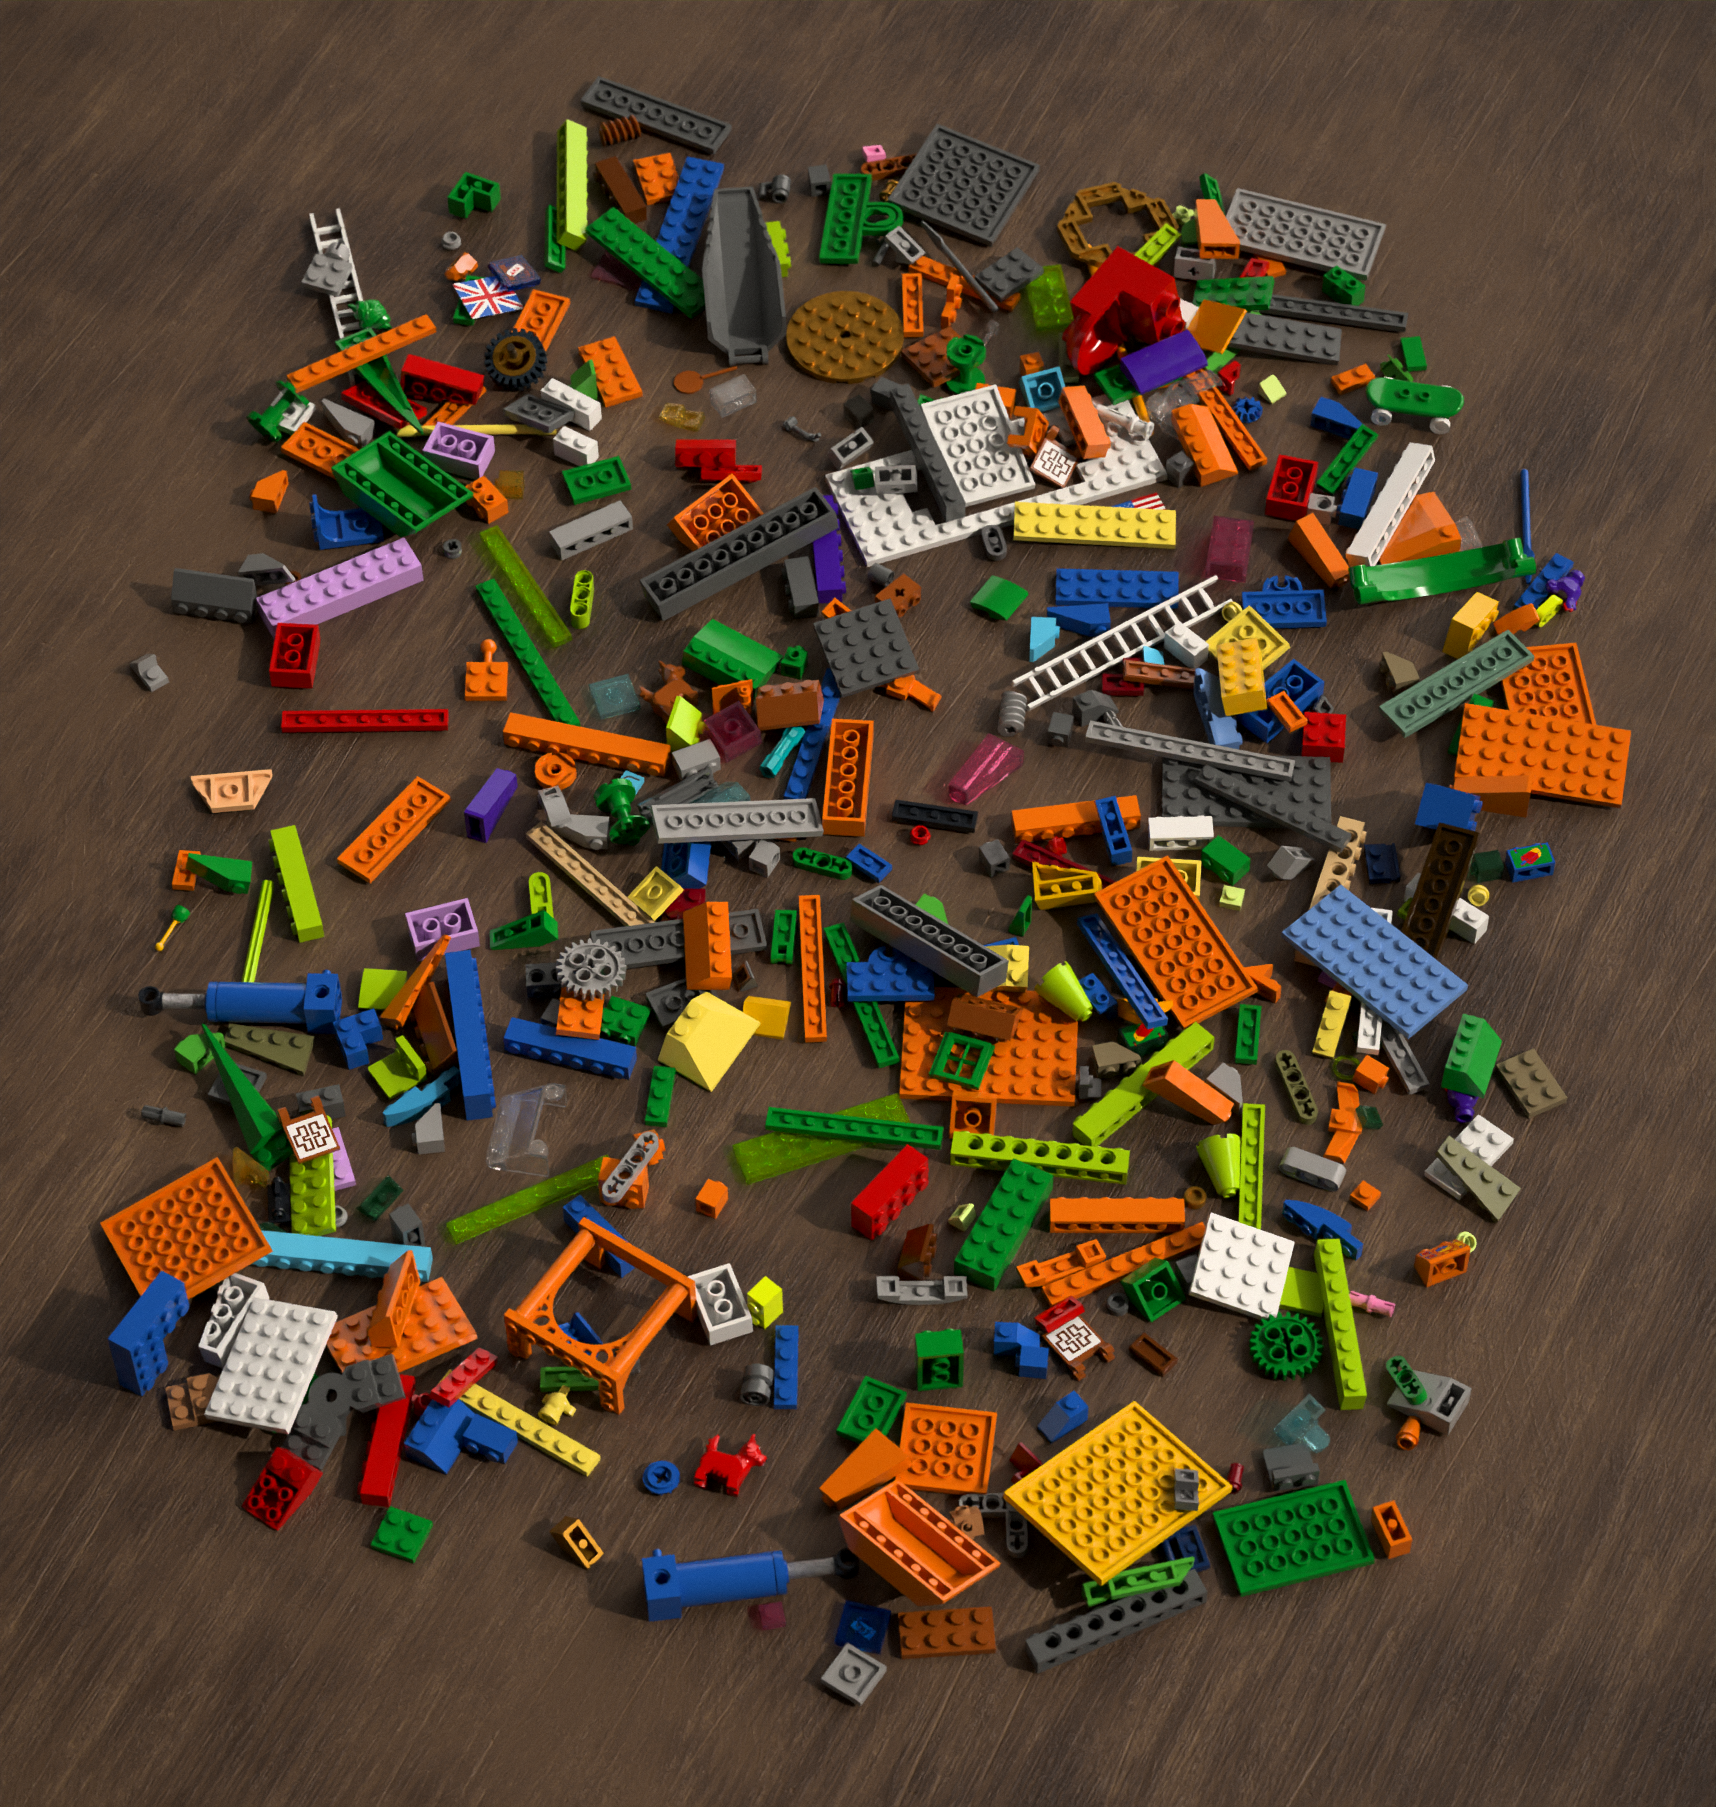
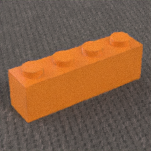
M1085 386L1063 387L1058 402L1083 459L1106 457L1111 441L1105 433L1104 425L1098 417L1097 409L1094 408L1091 395L1087 392Z

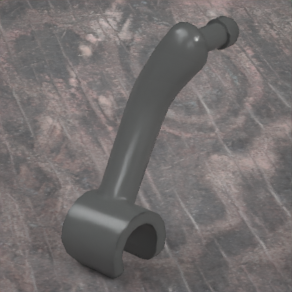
M794 416L789 417L783 423L785 430H793L805 439L818 441L821 437V433L812 434L797 427L798 422Z

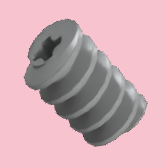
M1005 691L1001 695L999 725L997 729L1001 735L1012 737L1024 730L1023 724L1025 722L1027 698L1015 691Z

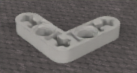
M1004 1493L965 1494L962 1496L959 1506H967V1503L970 1502L972 1507L977 1506L979 1509V1502H982V1509H979L982 1518L1006 1517L1007 1553L1017 1559L1026 1555L1028 1549L1027 1519L1003 1498ZM989 1501H995L999 1504V1507L995 1510H990L986 1507V1504ZM1003 1501H1006V1509H1003ZM1018 1521L1022 1523L1023 1527L1020 1530H1013L1010 1524ZM1019 1537L1020 1550H1015V1538Z

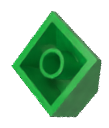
M1153 1258L1120 1280L1128 1299L1149 1322H1153L1186 1300L1167 1260Z

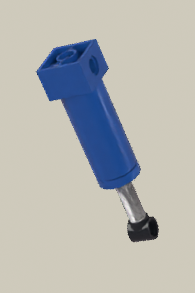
M323 970L322 974L308 973L307 983L209 982L206 994H168L160 992L154 986H146L138 994L141 1010L148 1016L157 1015L164 1011V1009H202L207 1012L209 1022L298 1023L307 1025L308 1034H335L333 1022L340 1020L342 993L338 974H331L329 970Z
M849 1548L841 1549L838 1554L832 1555L831 1558H819L787 1563L786 1560H783L782 1550L676 1564L675 1554L662 1556L661 1550L655 1549L652 1551L653 1557L642 1558L643 1582L649 1622L682 1618L681 1608L787 1594V1583L792 1579L807 1578L808 1576L817 1577L824 1574H835V1576H840L843 1579H853L859 1573V1557L850 1551ZM845 1562H851L852 1565H849V1566H848V1565H844L843 1563H845Z

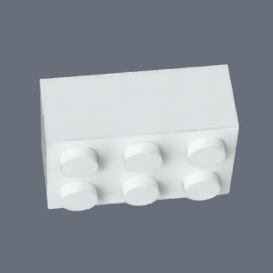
M730 1263L687 1276L695 1281L697 1314L710 1345L753 1332L752 1316Z

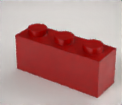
M676 439L675 467H735L736 440Z

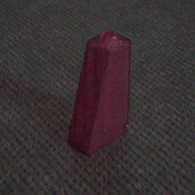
M988 733L949 783L948 796L955 802L968 805L1019 769L1024 764V751Z

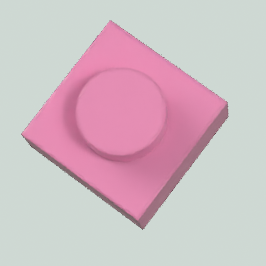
M881 145L862 147V154L866 162L883 160L886 157Z

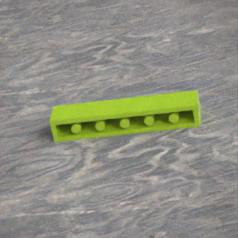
M292 825L271 830L272 839H269L268 843L270 851H275L276 856L272 857L275 869H280V872L277 873L279 884H284L285 887L281 891L284 902H289V906H286L288 918H293L294 921L290 923L292 933L298 936L299 943L324 937L323 925L296 826Z

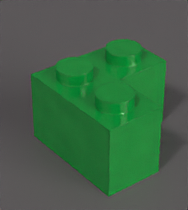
M465 172L447 197L449 213L466 219L474 207L492 212L501 200L499 183Z

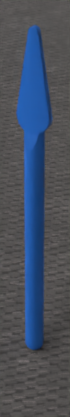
M1523 469L1520 472L1523 553L1527 557L1532 556L1534 558V552L1531 550L1528 470ZM1532 575L1525 576L1527 584L1531 583Z

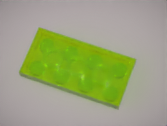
M1061 264L1041 266L1044 268V274L1026 285L1036 331L1067 328L1070 325L1069 321L1073 314Z

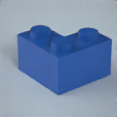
M374 1008L333 1022L335 1037L348 1069L351 1070L369 1064L366 1045L383 1040L381 1024Z

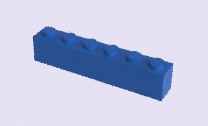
M511 1018L503 1038L505 1050L513 1054L528 1055L534 1059L548 1060L555 1064L569 1065L575 1069L581 1068L596 1074L610 1075L617 1079H630L637 1060L636 1047L601 1038L595 1040L556 1035L557 1028Z

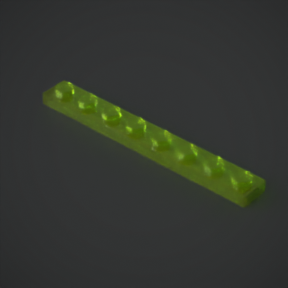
M496 525L480 532L481 540L553 647L556 648L572 641V634L499 526Z
M606 1154L447 1222L446 1227L455 1244H459L598 1184L603 1157L609 1158V1156Z

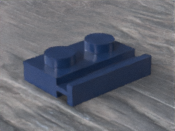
M1385 843L1364 845L1369 884L1390 883V881L1400 882L1395 843L1391 845H1386Z

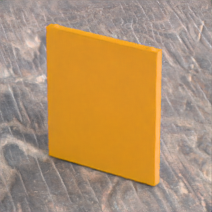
M1204 299L1187 329L1201 349L1223 354L1247 311L1243 308Z

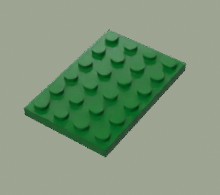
M1346 1480L1216 1511L1212 1515L1240 1597L1372 1565L1375 1562Z

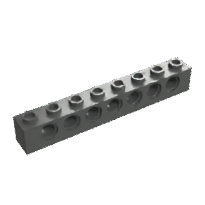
M1190 1570L1180 1586L1137 1594L1126 1598H1118L1112 1604L1105 1607H1096L1091 1613L1084 1616L1077 1615L1065 1624H1056L1046 1632L1032 1634L1025 1640V1652L1037 1674L1204 1604L1207 1600V1590L1196 1570ZM1174 1591H1182L1183 1594L1178 1595ZM1158 1599L1162 1603H1154L1153 1600ZM1138 1608V1609H1140L1141 1611H1140V1612H1133L1132 1609ZM1117 1617L1120 1620L1112 1621L1110 1618ZM1096 1626L1099 1629L1091 1630L1089 1627ZM1070 1635H1075V1636H1077L1078 1638H1077V1639H1070V1638H1068V1636H1070ZM1048 1644H1054V1645H1056L1057 1647H1055V1648H1049V1647H1047V1645H1048Z

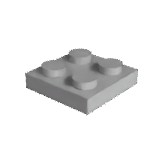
M847 1643L822 1676L821 1683L861 1707L887 1671V1666Z

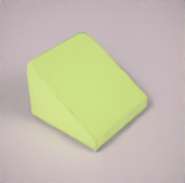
M1271 375L1259 383L1258 393L1271 404L1286 395V391L1275 375Z

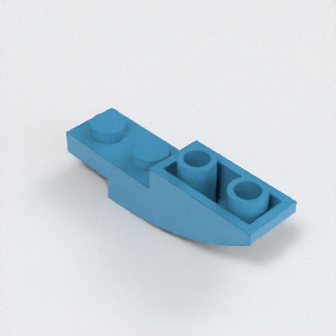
M453 1066L449 1070L443 1071L439 1078L427 1084L422 1091L416 1086L410 1091H406L394 1104L388 1105L384 1112H382L384 1124L390 1127L421 1119L435 1103H440L442 1108L451 1101L450 1091L461 1083L460 1070Z

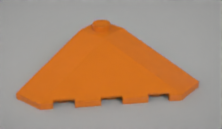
M1435 492L1415 495L1411 502L1412 504L1407 509L1378 560L1380 565L1460 552L1462 538L1456 524Z

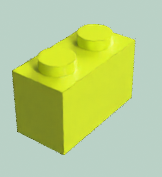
M766 1276L747 1293V1306L754 1325H760L763 1329H766L783 1312L782 1289Z

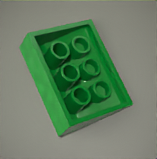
M712 619L692 638L685 648L682 665L720 685L752 679L754 702L758 687H762L767 683L784 656Z

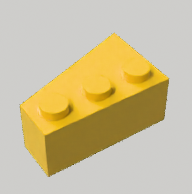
M1476 592L1452 618L1442 652L1457 659L1470 653L1490 623L1496 620L1499 613L1497 610L1499 602Z
M1032 862L1035 902L1040 910L1097 902L1094 898V893L1102 890V882L1097 872L1074 868L1066 869L1056 865L1048 866Z

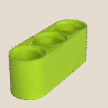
M587 570L579 571L574 579L570 611L572 625L577 629H584L590 623L594 583L592 573Z

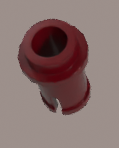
M835 978L829 984L831 989L830 1005L836 1007V1000L838 999V1007L844 1006L846 984L843 979Z
M1232 1463L1229 1466L1226 1481L1232 1485L1230 1494H1237L1242 1489L1241 1478L1244 1467L1239 1463Z

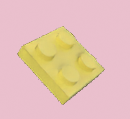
M656 866L631 892L628 898L655 921L684 889Z

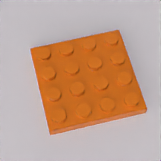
M906 1403L900 1449L910 1457L913 1465L897 1475L895 1480H900L909 1489L958 1495L987 1494L997 1412Z

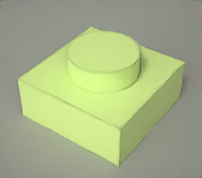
M1224 885L1219 907L1240 911L1245 889Z

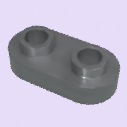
M996 525L985 526L982 529V542L988 558L994 561L1004 559L1007 554V546L1001 529Z

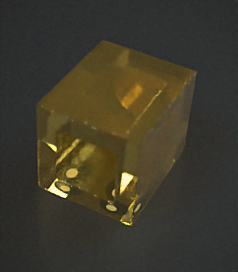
M499 471V478H495V487L506 499H523L525 487L524 471Z

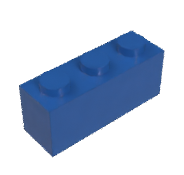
M1354 468L1353 474L1348 475L1346 482L1348 489L1343 490L1341 497L1343 504L1338 505L1336 516H1339L1338 525L1360 530L1363 520L1366 519L1377 486V472Z

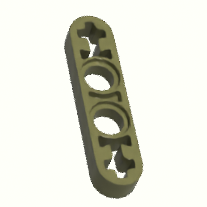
M1282 1050L1276 1055V1069L1298 1120L1304 1125H1311L1317 1120V1106L1295 1055L1291 1051ZM1282 1059H1285L1286 1061H1289V1064H1288V1067H1289V1068H1288V1069H1286V1068H1287L1286 1063H1285L1284 1061H1282ZM1295 1075L1299 1080L1290 1082L1287 1080V1077ZM1296 1093H1303L1306 1095V1098L1298 1100L1294 1095ZM1304 1106H1306L1307 1112L1311 1114V1116L1304 1114Z

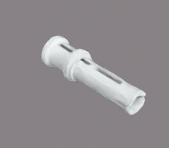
M1098 404L1096 407L1098 417L1123 426L1130 433L1135 432L1142 435L1143 438L1149 439L1153 432V422H1145L1140 420L1138 416H1127L1101 404Z

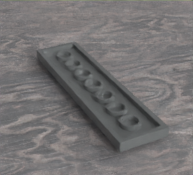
M600 76L597 77L580 100L581 106L616 119L618 118L619 120L622 117H627L628 119L629 115H634L640 128L713 155L732 130L731 124Z
M759 910L730 912L731 955L766 950L767 944ZM683 919L590 931L592 943H596L600 939L601 945L608 942V948L616 946L615 952L621 951V958H625L626 969L685 961Z

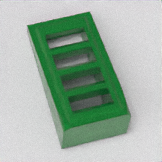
M1027 896L1008 928V932L1020 937L1024 936L1031 923V896Z

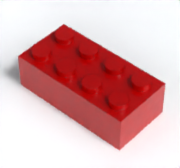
M907 1144L851 1202V1226L870 1240H873L877 1235L880 1236L885 1231L888 1223L891 1220H896L901 1210L913 1202L915 1195L927 1187L929 1183L928 1158Z

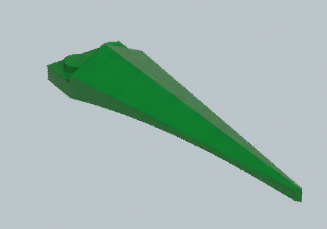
M367 328L335 341L337 350L341 352L377 335L371 328ZM387 355L354 368L378 394L423 435V429L400 386Z
M202 1024V1029L249 1152L253 1155L261 1172L266 1174L293 1154L288 1138L274 1110L247 1079L205 1024Z

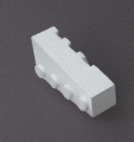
M237 1273L224 1279L223 1284L220 1285L216 1304H213L210 1321L206 1324L199 1344V1349L205 1362L224 1369L254 1297L270 1299L264 1283Z

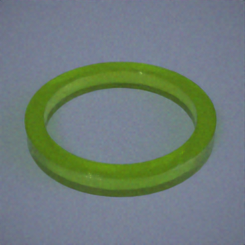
M1351 1055L1339 1056L1333 1064L1334 1073L1342 1079H1353L1354 1074L1343 1075L1338 1072L1336 1065L1343 1059L1354 1061L1357 1067L1360 1065V1062Z

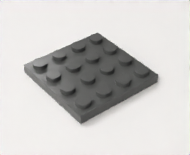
M891 598L813 623V628L841 698L893 682L901 677L905 678L919 673V667Z

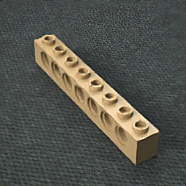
M1340 816L1337 827L1351 833V840L1341 853L1329 848L1309 910L1340 884L1349 890L1351 881L1348 879L1349 876H1354L1356 869L1354 861L1359 860L1362 850L1359 846L1360 843H1365L1367 832L1364 831L1365 822ZM1298 950L1295 951L1294 961L1316 966Z

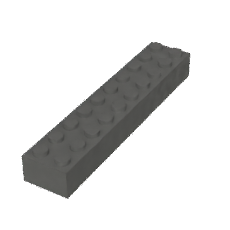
M814 487L641 579L640 583L643 594L661 620L665 621L839 528L836 512L819 490Z

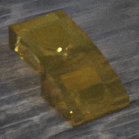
M666 403L659 416L660 420L670 425L699 432L706 418L704 412L689 411L685 409L683 404Z

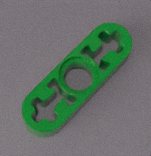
M803 847L793 852V864L799 869L839 880H846L852 875V864L847 859ZM823 860L828 862V865L819 867L817 862Z
M1402 1356L1390 1358L1386 1363V1368L1407 1401L1411 1405L1423 1403L1427 1398V1392L1405 1358ZM1398 1366L1402 1369V1370L1399 1371V1372H1398V1370L1396 1369V1367H1398ZM1411 1377L1409 1382L1401 1383L1405 1378ZM1415 1389L1417 1394L1414 1395L1411 1390Z

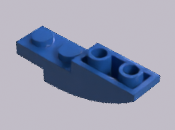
M1287 1199L1283 1202L1282 1214L1287 1221L1293 1222L1300 1227L1305 1235L1311 1236L1315 1240L1321 1235L1325 1239H1340L1342 1253L1345 1256L1351 1257L1355 1261L1362 1256L1363 1243L1351 1235L1352 1225L1346 1220L1326 1209L1309 1203Z

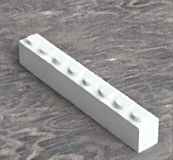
M1410 442L1406 450L1403 451L1400 461L1395 465L1394 471L1387 479L1385 487L1380 491L1377 501L1371 506L1367 518L1363 520L1362 527L1355 534L1354 541L1346 550V559H1348L1349 567L1376 565L1435 462L1432 446Z

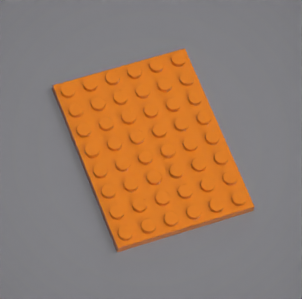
M934 987V1001H905L899 1099L952 1101L953 1091L959 1090L997 1094V1103L1075 1107L1078 1021H1075L1045 1000L1036 991H988L979 996V998L1023 1008L1015 1035L1010 1041L1007 1040V1042L996 1041L993 1036L988 1035L986 1037L975 1036L972 1031L968 1030L958 1032L953 1030L952 1026L947 1025L952 1000L960 993L971 995L966 990L956 987ZM945 1032L960 1034L995 1045L979 1090L965 1088L950 1082L947 1083L929 1076ZM954 1043L950 1055L961 1058L965 1045ZM969 1047L965 1059L977 1062L981 1050ZM948 1059L943 1072L954 1075L959 1062ZM963 1064L959 1076L970 1079L974 1066Z

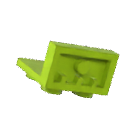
M403 1035L395 1039L396 1049L393 1054L368 1067L369 1073L388 1099H393L427 1080L425 1064Z

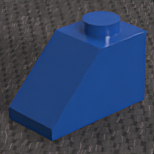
M995 1322L994 1355L1016 1356V1354H1021V1346H1040V1335L1023 1325L1011 1322Z
M1073 1391L1055 1403L1037 1428L1052 1444L1088 1420V1405Z

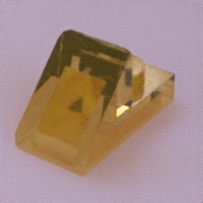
M238 1147L233 1149V1177L235 1186L237 1187L248 1177L254 1184L258 1183L265 1188L270 1183L268 1170Z

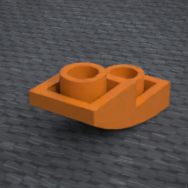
M1530 603L1511 611L1494 622L1493 625L1498 635L1507 630L1514 635L1519 630L1527 631L1540 621L1534 605Z

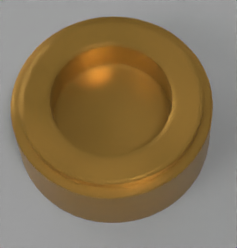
M1196 1186L1188 1188L1184 1193L1185 1205L1190 1209L1202 1208L1206 1203L1205 1191Z

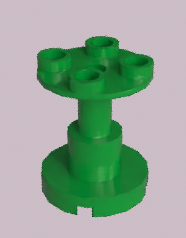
M963 335V338L954 337L947 345L946 354L948 361L960 371V375L947 381V389L956 394L975 390L977 383L985 384V375L977 367L985 360L986 347H984L981 339L973 335Z
M281 380L275 382L277 388L284 394L273 407L269 405L261 415L251 411L246 416L254 429L263 436L269 435L268 440L277 443L282 437L277 426L283 421L284 416L282 414L288 407L294 403L306 409L309 401L303 395L299 396L295 392L296 388L288 381L284 383Z
M624 778L611 780L612 784L607 785V783H604L595 791V804L599 810L611 812L613 817L618 818V821L609 831L611 842L614 844L628 843L629 845H636L640 842V838L650 829L649 821L643 816H630L629 814L631 811L630 803L636 796V790L632 782Z

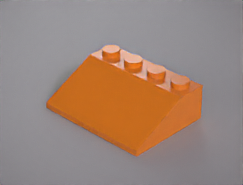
M731 474L676 515L667 526L680 542L694 552L760 517L764 513L736 477Z

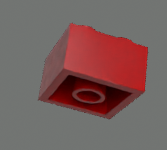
M1304 712V716L1308 721L1307 725L1303 726L1301 756L1330 757V762L1343 763L1346 715Z

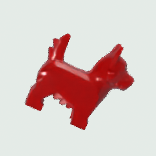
M753 1434L736 1455L717 1451L719 1435H716L713 1439H708L709 1444L706 1445V1452L701 1457L700 1467L697 1468L694 1476L695 1487L706 1489V1481L713 1477L714 1480H718V1483L723 1482V1485L727 1484V1495L738 1497L739 1488L753 1466L761 1467L767 1461V1457L761 1453L760 1446L756 1444V1435Z

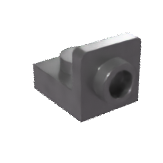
M1080 1066L1079 1099H1101V1079L1093 1078V1075H1089V1066Z

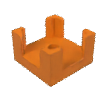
M1015 406L1014 416L1024 417L1025 433L1024 436L1010 434L1007 444L1009 447L1021 448L1025 458L1034 459L1045 439L1049 422L1038 408Z

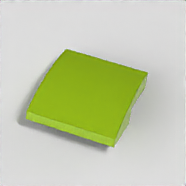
M364 968L358 1008L360 1010L374 1008L375 1011H384L407 982V971Z

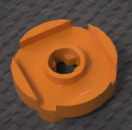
M547 753L540 757L535 765V779L545 789L559 786L560 790L565 789L577 777L574 760L564 753H559V755ZM558 769L560 770L559 773H557V774H553L552 771H551V770H555V771H556V770H558Z

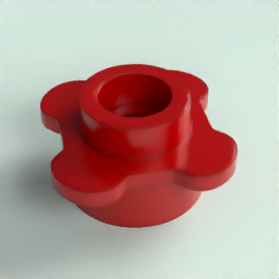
M422 1393L419 1396L414 1394L411 1397L416 1415L422 1416L432 1400L430 1394Z

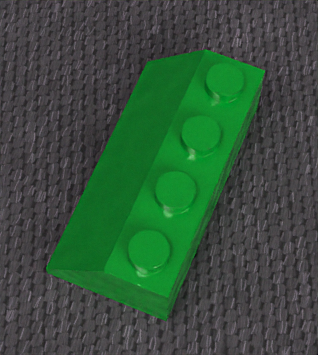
M1463 1014L1445 1066L1442 1088L1484 1098L1502 1044V1040L1485 1019Z

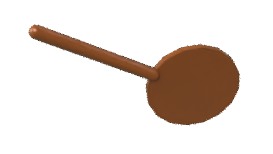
M733 366L702 376L695 371H683L675 377L674 386L681 393L693 394L702 388L703 379L737 370L738 367Z

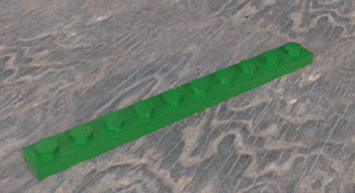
M493 578L475 585L478 595L553 721L581 727L579 719L495 579Z

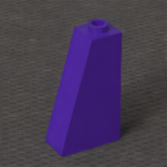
M497 768L464 811L468 838L487 843L517 789L516 774L509 770Z

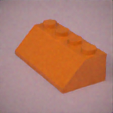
M1188 404L1172 410L1171 423L1186 455L1195 463L1194 473L1201 487L1238 474L1208 407Z
M705 902L683 912L686 990H730L732 969L728 902Z
M412 1250L406 1251L390 1265L388 1273L384 1275V1285L382 1290L378 1292V1302L376 1307H373L371 1323H368L366 1327V1335L370 1338L371 1345L374 1347L398 1348L420 1284Z

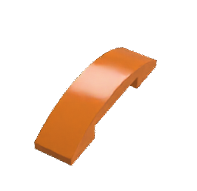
M1097 1239L1077 1245L1076 1250L1041 1263L1034 1260L1017 1266L1016 1270L1025 1287L1044 1286L1095 1266L1105 1260L1106 1255Z

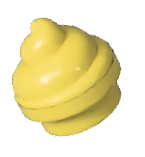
M1229 602L1222 609V616L1226 621L1230 622L1242 612V608L1236 602Z
M1474 885L1468 891V899L1473 905L1482 906L1489 899V891L1482 885Z

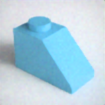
M1031 617L1029 662L1036 661L1055 647V638L1059 639L1060 626H1056V618Z

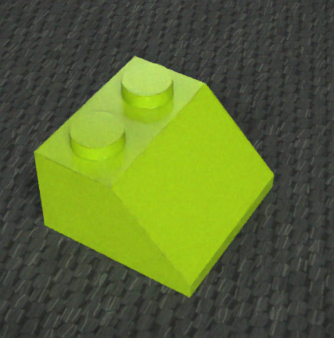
M681 696L676 697L666 727L667 744L670 745L671 754L677 750L700 743V738L698 737L699 734H703L705 722L702 721V713Z

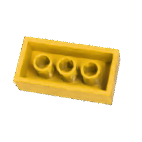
M1245 639L1217 645L1221 698L1226 716L1267 709L1262 656L1258 639Z

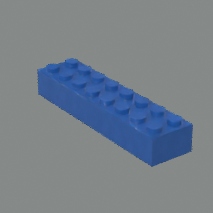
M471 950L445 953L467 1121L493 1117L492 1109L496 1108L477 961L476 958L471 957Z

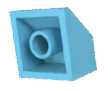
M1059 366L1020 378L1019 385L1028 407L1038 408L1040 412L1060 408L1058 400L1065 384Z

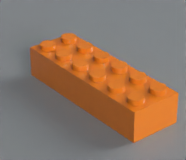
M832 719L822 816L823 834L865 837L874 721Z

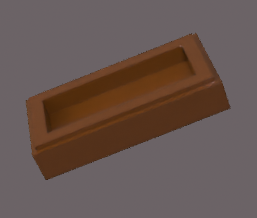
M1144 1332L1129 1346V1351L1161 1377H1164L1178 1363V1359Z

